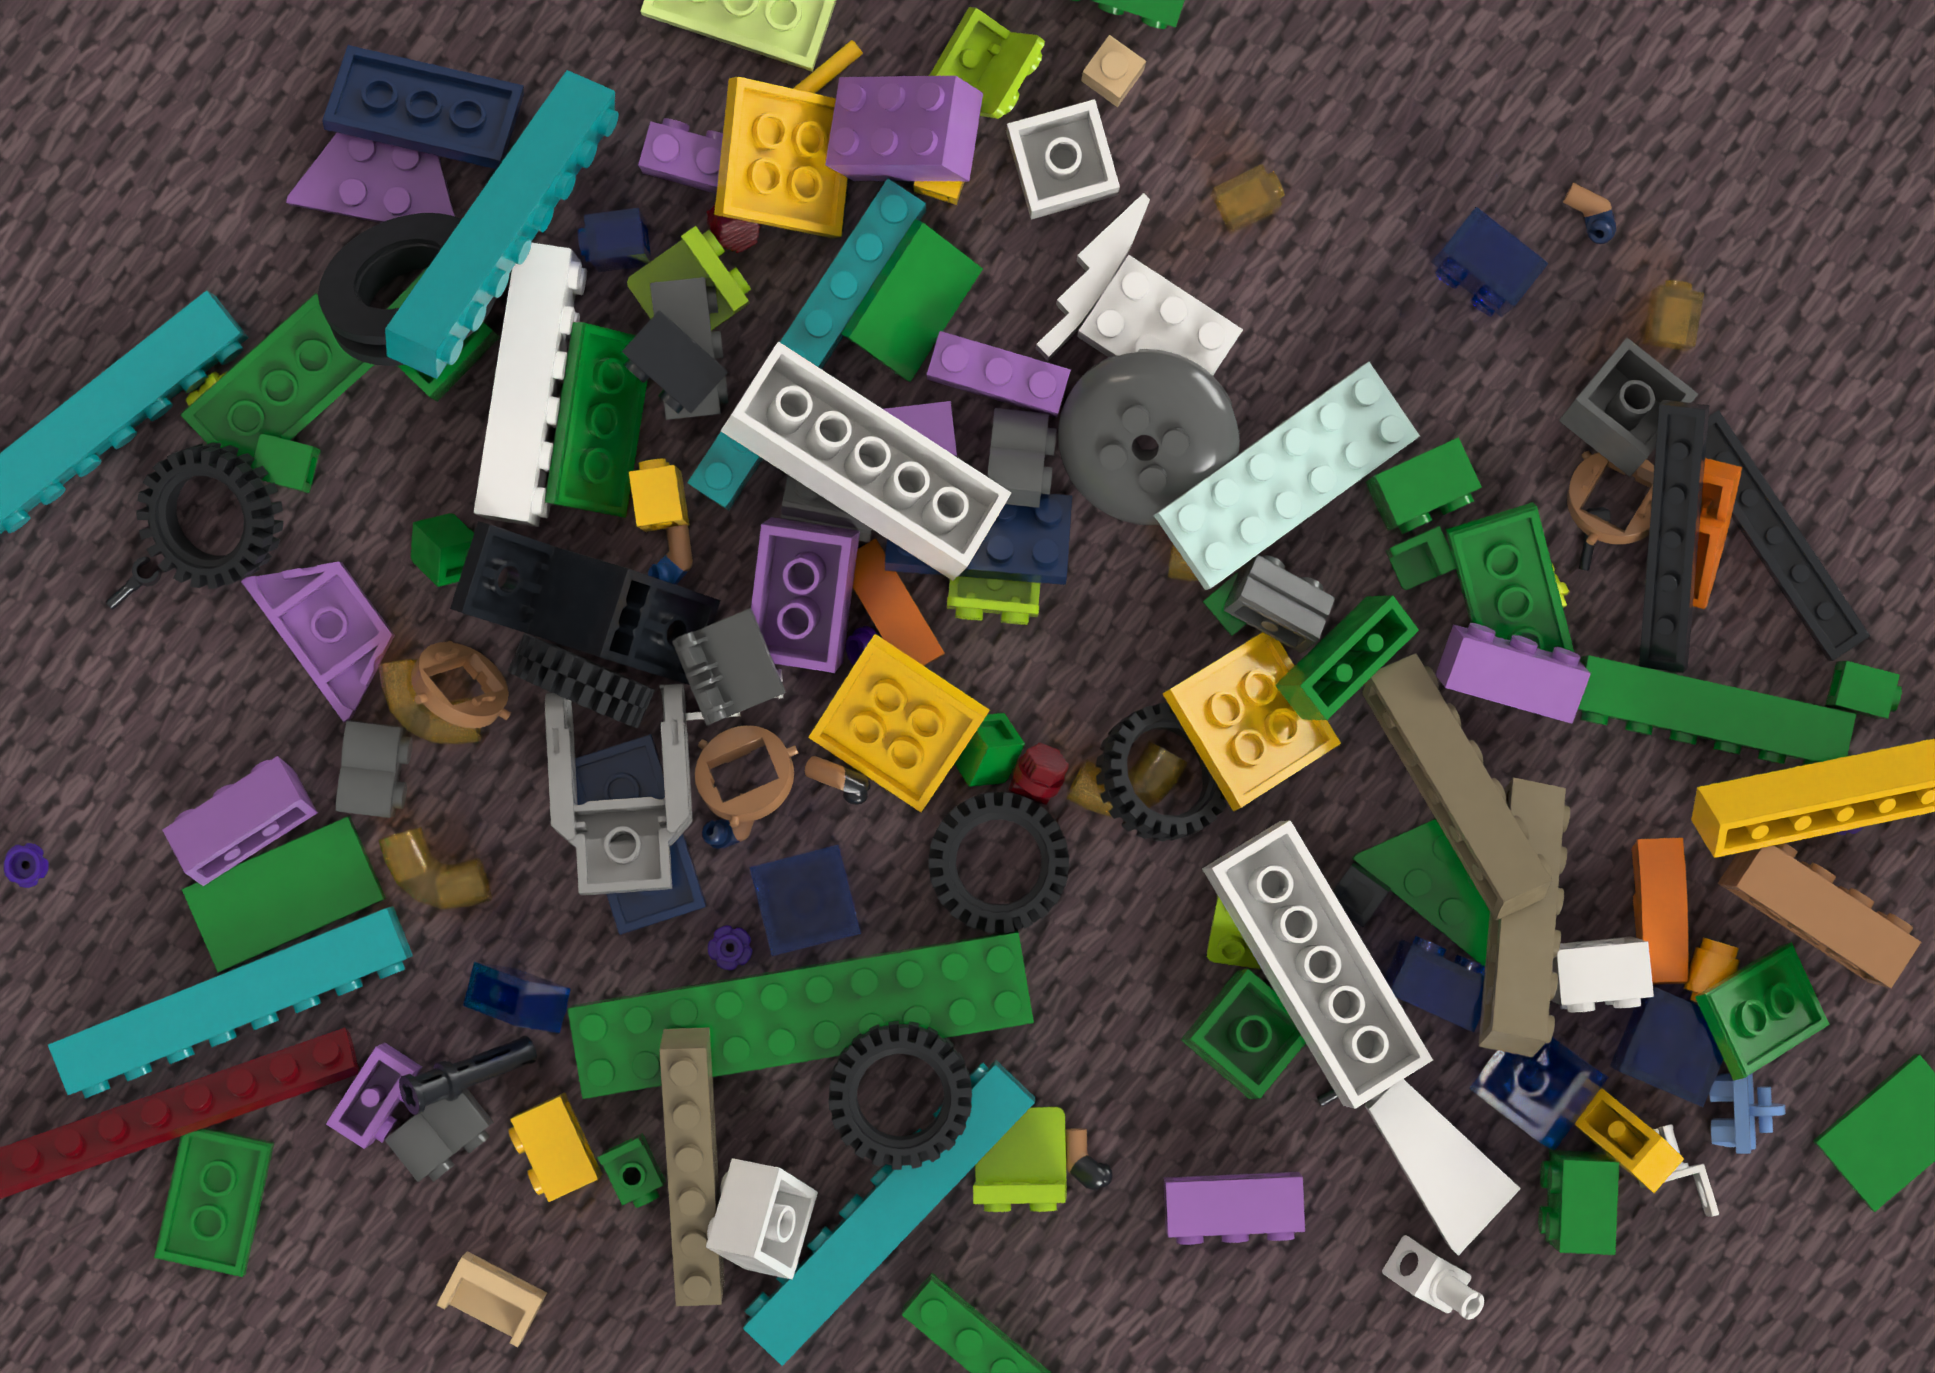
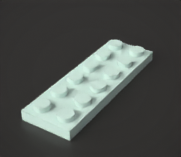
M1367 362L1239 453L1238 456L1154 514V517L1203 588L1208 590L1398 453L1420 435L1371 363Z

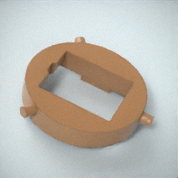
M1589 451L1582 454L1584 461L1574 471L1569 484L1567 505L1574 522L1583 532L1589 535L1586 542L1589 545H1594L1597 540L1609 544H1629L1647 537L1650 530L1654 465L1646 459L1632 475L1635 477V481L1649 487L1650 490L1624 531L1582 509L1607 467L1625 475L1623 471L1599 452L1593 455Z
M452 641L435 643L428 646L414 664L411 672V681L417 694L415 702L417 704L423 703L441 719L461 727L481 728L493 723L498 716L505 720L509 718L511 712L504 709L509 696L507 683L499 669L478 651L462 644L453 643ZM463 666L470 676L480 683L481 689L485 694L452 706L429 676Z
M757 726L734 727L718 734L709 743L704 739L699 742L698 747L702 749L695 768V782L698 792L708 808L719 817L729 820L731 827L737 828L739 822H750L769 815L787 798L794 780V766L791 757L799 753L795 745L786 749L778 736L767 729ZM766 745L779 778L723 803L718 789L714 788L713 784L715 781L710 769L724 763H729Z

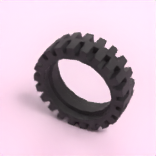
M1168 703L1150 705L1133 712L1113 726L1108 732L1110 736L1103 740L1099 748L1103 753L1097 757L1096 767L1101 768V773L1096 775L1097 786L1104 785L1105 788L1100 797L1103 804L1109 801L1112 804L1113 808L1108 811L1114 819L1121 817L1124 820L1121 826L1127 831L1137 830L1136 836L1143 839L1153 837V841L1161 842L1184 838L1210 825L1217 819L1216 816L1226 808L1228 803L1224 801V795ZM1153 729L1169 730L1181 736L1195 751L1202 768V791L1198 801L1187 812L1180 815H1161L1149 809L1135 794L1128 777L1127 756L1132 744L1142 733Z

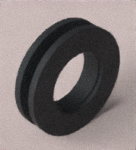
M417 213L393 218L359 234L333 257L321 278L318 298L321 310L331 327L335 339L347 354L357 360L374 365H405L387 357L385 328L399 308L387 310L369 307L370 302L380 288L395 277L412 270L428 268L462 219L441 213ZM493 297L487 305L484 320L490 313L496 297ZM470 330V332H469L468 335L465 337V339H466L468 336H470L474 331Z

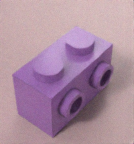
M664 118L662 124L650 121L638 164L642 173L717 194L723 133L708 130L705 137L688 132L690 126L677 120Z
M385 1042L376 1046L326 1125L363 1149L373 1144L376 1139L383 1143L397 1122V1119L391 1115L400 1101L404 1102L400 1093L399 1079L406 1074L418 1075L422 1066Z

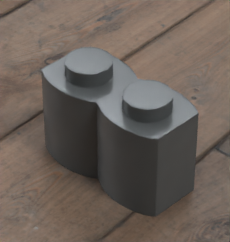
M1001 408L994 409L987 477L1011 492L1005 504L1039 508L1041 494L1050 495L1053 467H1044L1045 455H1054L1056 428H1048L1049 413Z
M355 720L346 722L337 788L336 811L391 818L395 817L396 808H404L407 783L400 782L402 764H409L412 753V737H406V727Z
M466 1088L463 1089L462 1094L456 1100L447 1101L443 1099L426 1106L424 1112L414 1115L384 1140L417 1182H420L427 1175L434 1182L455 1165L450 1159L453 1154L462 1147L469 1154L490 1137L485 1129L494 1121Z

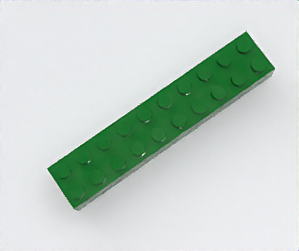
M1018 930L575 1004L568 1008L582 1099L662 1086L659 1049L663 1029L710 1027L712 1076L716 1077L840 1056L844 1048H848L853 1039L860 1033L863 1035L869 1032V1029L879 1024L880 1027H883L893 1021H899V1024L909 1025V1022L919 1023V1027L925 1029L930 1027L938 1031V1035L942 1038L1034 1023Z

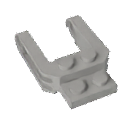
M683 684L660 685L663 702L661 737L665 798L661 800L653 797L587 801L583 805H578L572 701L562 698L555 693H546L545 695L551 826L576 848L578 891L581 896L672 889L670 846L674 844L693 822L688 733L685 717L686 701Z

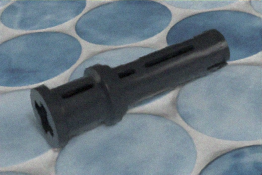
M525 1035L512 1042L456 1063L440 1061L434 1065V1069L416 1076L406 1074L399 1079L402 1099L407 1109L413 1115L424 1112L425 1106L443 1099L447 1101L456 1100L462 1094L463 1089L525 1065L535 1063V1059H537L535 1046L532 1040Z

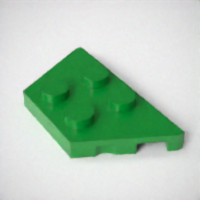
M1436 818L1407 832L1389 838V840L1371 848L1362 850L1352 857V860L1389 886L1391 892L1485 968L1490 910Z

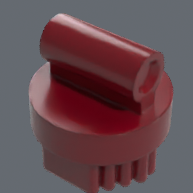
M715 205L706 211L708 215V229L713 233L722 248L725 247L727 250L730 249L732 252L740 253L758 243L760 224L714 215Z
M1043 743L1035 744L1028 748L1025 754L1021 755L1013 769V779L1010 783L1009 791L1047 805L1050 798L1056 796L1065 781V774L1069 769V763L1063 758L1060 750Z

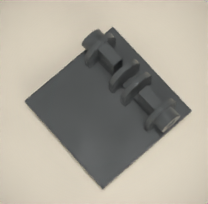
M752 608L695 632L680 636L672 641L706 725L786 693Z

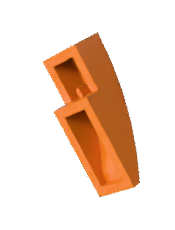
M1705 458L1693 599V606L1705 609L1709 601L1742 471L1740 466Z
M875 538L857 550L853 589L882 638L923 666H926L943 656L945 652L897 572L885 571L886 554Z
M1683 838L1637 839L1632 847L1636 891L1633 896L1636 938L1648 941L1653 985L1685 984L1688 982V904Z

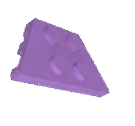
M341 133L335 134L287 196L286 201L287 204L379 223L417 213H441L455 217L439 156Z
M333 562L315 567L286 570L274 574L250 576L243 579L241 582L342 721L347 722L352 719L395 634L342 562Z

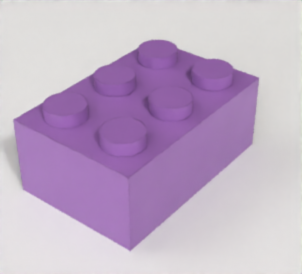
M958 76L839 77L825 165L853 181H886L890 179L891 181L969 182L983 93Z
M770 517L761 524L751 608L774 664L835 673L843 664L860 530Z

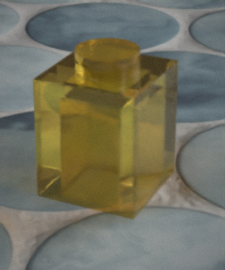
M1263 164L1214 187L1211 192V196L1230 234L1278 212L1282 206L1280 198L1285 196L1274 172L1267 174Z
M1666 280L1664 286L1659 285L1651 290L1642 344L1688 351L1695 347L1704 293L1692 291L1691 283L1677 280Z

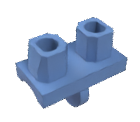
M1730 1073L1715 1075L1709 1078L1711 1102H1734V1118H1713L1711 1120L1712 1144L1736 1147V1154H1750L1752 1149H1756L1755 1116L1759 1117V1133H1773L1772 1116L1785 1115V1104L1772 1103L1771 1087L1768 1086L1757 1087L1758 1103L1754 1104L1753 1073L1746 1078L1734 1081Z

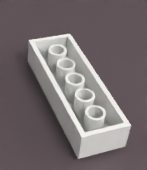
M532 243L526 260L521 265L515 264L511 272L474 514L485 519L539 527L540 517L548 518L551 504L545 503V486L547 473L550 472L553 453L552 441L554 429L557 427L561 402L559 398L561 384L564 382L568 357L567 346L568 340L571 338L573 322H579L580 314L575 312L574 301L576 294L583 295L587 276V269L582 268L581 260L570 248Z
M777 342L721 429V432L952 581L967 568L1011 495V492L780 342Z
M1290 820L1279 821L1202 868L1343 1106L1356 1109L1433 1061Z

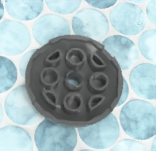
M1139 349L1138 352L1116 357L1111 356L1102 360L1077 381L1070 391L1061 412L1058 442L1061 459L1070 480L1083 497L1093 506L1125 522L1139 525H1160L1154 514L1238 456L1240 430H1238L1232 402L1228 394L1206 369L1194 361L1172 352ZM1149 435L1157 441L1158 447L1151 450H1142L1136 437Z

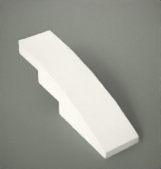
M1144 193L1077 255L1076 261L1086 273L1057 299L1056 305L1066 316L1036 344V350L1047 361L1082 326L1120 269L1131 249L1150 199Z

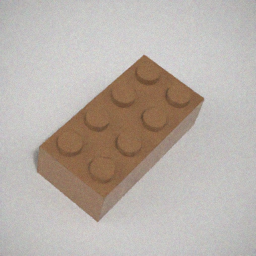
M1786 843L1736 854L1719 880V885L1868 983L1887 988L1893 987L1921 944V941L1910 935L1913 929L1910 924L1891 913L1888 916L1880 911L1876 913L1871 909L1875 903L1873 900L1853 888H1850V890L1842 886L1838 888L1832 884L1836 876L1813 862L1811 865L1804 861L1800 863L1794 859L1797 851Z

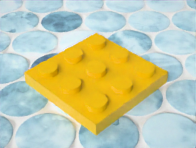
M742 77L729 78L714 215L829 238L841 237L848 178L825 165L836 98Z
M1261 632L1163 693V696L1233 811L1242 808L1341 744L1327 720L1301 719L1275 686L1294 667V664L1281 642L1264 632Z
M874 634L808 738L919 812H922L990 710L877 634Z

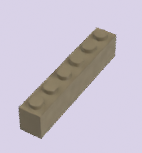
M1415 653L1380 668L1365 683L1362 694L1495 920H1498L1543 900L1552 883V871L1545 857L1541 854L1537 855L1530 844L1528 830L1523 820L1519 816H1514L1506 804V795L1501 783L1496 778H1491L1485 769L1480 748L1473 740L1469 741L1461 729V720L1456 708L1451 703L1446 704L1440 694L1435 673L1429 666L1424 667Z
M1513 777L1504 789L1506 804L1512 814L1519 816L1525 823L1529 834V842L1536 854L1543 855L1549 863L1552 871V883L1545 898L1539 902L1498 920H1495L1490 912L1479 1047L1533 1057L1545 1043L1551 1041L1555 1026L1554 1016L1549 1015L1550 1000L1555 996L1558 985V975L1552 972L1553 958L1557 956L1561 943L1560 930H1555L1556 915L1560 914L1564 901V890L1558 888L1559 874L1563 872L1567 860V848L1562 846V833L1566 831L1569 824L1570 807L1565 805L1566 788Z
M710 1027L663 1029L659 1050L676 1306L722 1305L725 1283L724 1260L722 1256L706 1248L708 1225L710 1220L715 1217L720 1200Z

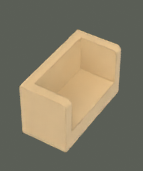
M467 1251L458 1262L437 1306L445 1310L451 1305L511 1336L510 1344L518 1347L531 1326L547 1292Z

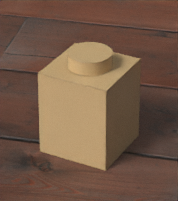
M1109 35L1083 70L1081 81L1118 107L1143 73L1146 61Z

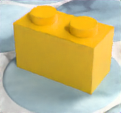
M666 459L639 462V470L629 472L637 527L647 532L673 526L690 525L682 472L675 465H670L669 462H666Z
M1603 1088L1596 1093L1572 1121L1595 1145L1618 1161L1619 1165L1653 1193L1658 1190L1684 1160L1662 1136Z
M565 1092L510 1119L514 1126L508 1130L512 1143L519 1154L526 1153L532 1169L527 1171L530 1182L538 1195L545 1194L548 1202L592 1183L602 1176L600 1167Z

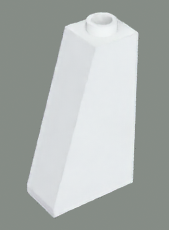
M1404 1079L1373 1097L1365 1104L1370 1116L1444 1241L1459 1256L1521 1188Z

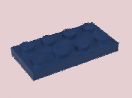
M348 45L323 117L324 130L498 169L505 158L524 97V85Z
M1041 494L1039 508L1005 504L969 565L959 576L1066 585L1072 495ZM887 539L885 571L943 575Z
M652 734L575 758L578 805H583L587 801L641 797H653L661 800L665 798L663 767ZM684 832L670 846L672 889L606 894L619 935L707 907Z

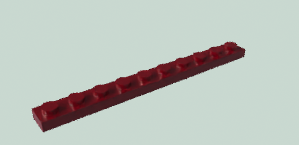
M342 1028L0 1147V1199L358 1075L360 1071L351 1035L346 1028Z

